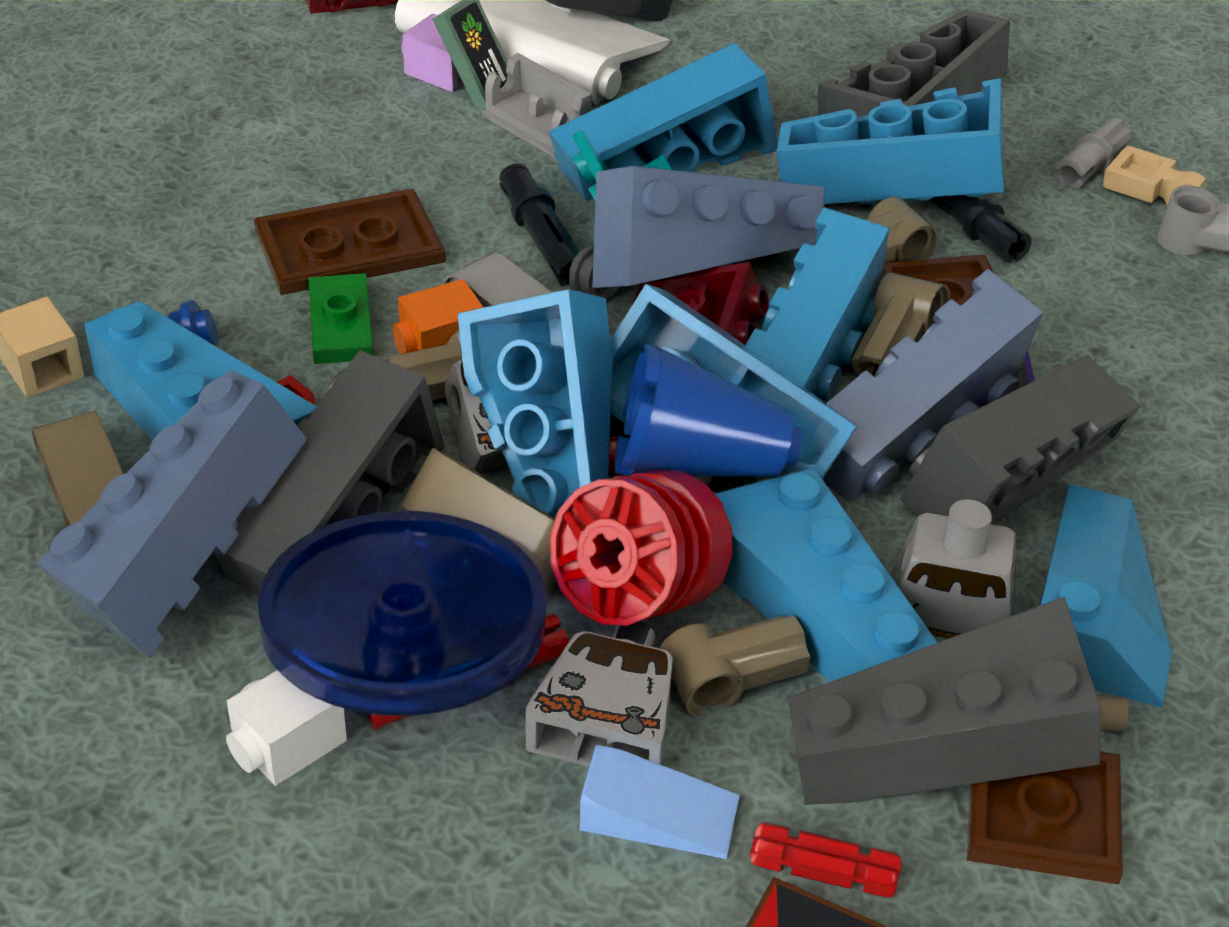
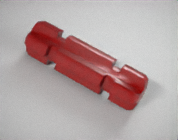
M769 822L759 823L755 831L750 853L751 862L755 866L780 872L781 865L792 867L791 875L849 889L852 887V882L864 884L862 892L886 898L892 897L897 889L902 863L901 856L895 852L872 847L870 854L859 852L860 844L802 830H800L799 837L788 835L789 827Z

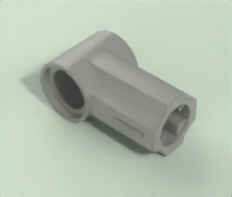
M1189 185L1177 187L1171 193L1156 236L1158 243L1163 248L1181 255L1196 254L1203 249L1229 253V204L1220 203L1213 193L1204 188Z

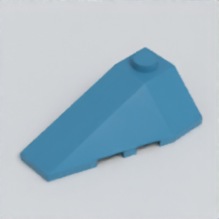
M645 284L610 339L613 358L611 414L624 423L626 416H622L631 378L640 353H645V345L649 344L665 349L792 412L794 415V426L802 428L803 438L795 465H784L783 470L796 472L814 467L823 479L858 428L852 421L664 289Z
M570 289L457 313L464 377L472 396L480 397L492 426L487 430L495 449L502 450L515 482L512 486V491L556 518L559 508L576 489L598 479L608 478L613 358L606 298Z

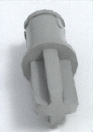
M1113 118L1097 132L1082 135L1076 141L1074 150L1063 159H1060L1054 166V169L1059 170L1054 173L1055 179L1079 189L1099 169L1105 170L1111 164L1113 155L1130 140L1131 130L1124 127L1123 120Z

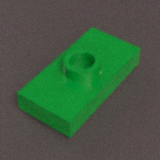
M366 273L308 277L314 364L351 362L359 350L374 356Z

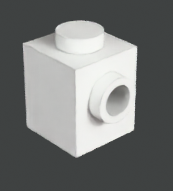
M301 657L296 658L265 678L249 683L240 693L226 700L232 731L226 736V741L231 754L243 770L251 773L258 768L275 786L347 741L343 699Z

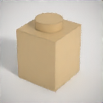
M48 296L0 313V359L27 398L85 377L77 337Z

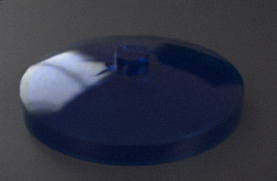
M390 511L347 518L313 531L291 545L276 559L265 575L259 592L260 637L263 648L275 668L290 683L316 699L337 707L368 714L411 716L437 713L466 706L484 699L510 684L524 672L535 658L544 639L547 611L546 588L544 580L532 559L510 539L484 525L467 519L433 512Z

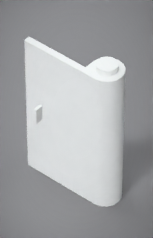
M399 0L395 10L396 27L400 32L405 33L430 14L439 15L461 0ZM479 0L507 61L509 57L517 53L529 58L592 93V104L594 105L599 104L605 98L612 99L617 94L622 81V74L619 70L621 63L659 52L670 43L668 38L598 13L558 7L546 0Z

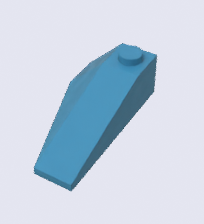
M1069 484L1039 606L1065 597L1095 690L1127 697V699L1162 708L1172 651L1133 500Z

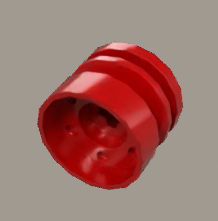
M653 470L635 473L630 476L598 479L576 489L559 508L550 534L551 566L560 590L578 612L601 624L627 626L658 615L682 610L706 600L723 582L732 558V527L720 499L703 481L683 471Z

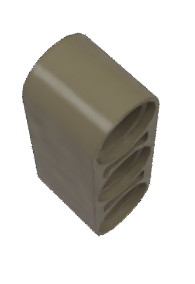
M92 411L32 428L36 451L40 463L45 464L47 481L56 504H61L65 527L77 523L100 500L104 488L114 478L124 474L97 412Z
M432 448L401 502V506L430 525L434 524L443 533L524 583L548 595H552L558 585L551 566L550 534L556 518L457 459L436 448Z

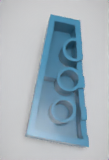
M1001 78L983 81L981 92L958 96L955 87L934 91V101L913 106L904 105L901 98L880 102V106L875 107L868 115L857 117V114L852 109L783 122L781 123L776 151L781 182L823 186V206L826 204L850 202L867 205L895 196L901 199L925 201L939 196L965 195L968 197H981L989 193L1004 192L1005 129Z

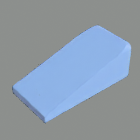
M596 744L580 801L579 830L727 859L740 795L629 752Z

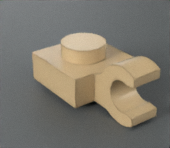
M1127 145L1105 169L1102 187L1149 203H1153L1160 196L1168 205L1174 189L1185 185L1202 188L1206 178L1197 172L1175 170L1176 160Z

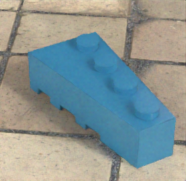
M736 43L549 131L559 168L585 201L594 199L588 188L596 184V181L589 185L572 159V156L580 152L572 137L579 130L584 132L608 170L630 166L644 167L659 156L664 155L673 170L694 172L695 166L716 160L722 166L741 161L739 154L759 150L763 155L777 151V139L766 74Z
M824 207L815 222V229L817 230L815 246L803 243L794 259L796 270L790 280L788 290L778 287L769 303V309L766 313L762 330L755 328L745 346L819 399L829 401L834 397L839 386L842 374L841 367L843 364L852 367L851 359L874 318V300L882 280L890 228Z
M140 301L126 307L114 309L104 316L84 323L94 375L152 441L163 429L176 424L198 402V397L205 386L213 380L223 377L229 370L264 384L297 426L303 419L310 417L317 408L314 404Z
M814 467L715 494L722 502L732 527V558L724 578L726 580L725 584L742 600L747 599L767 619L782 615L787 617L794 615L804 630L806 646L812 661L811 666L828 682L938 643Z

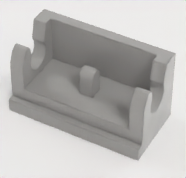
M517 53L508 58L506 67L507 81L501 89L500 76L494 72L489 73L485 84L486 110L482 111V116L555 158L549 131L592 111V93Z

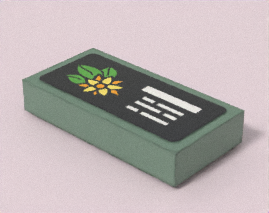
M461 0L432 20L474 106L486 110L485 84L490 72L499 75L501 89L507 81V58L480 1Z

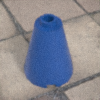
M646 344L645 353L641 352L638 357L622 414V416H626L624 433L629 435L630 438L618 436L615 454V473L630 476L635 473L653 470H679L693 477L779 476L784 465H795L801 449L803 430L794 426V415L792 412L665 349Z

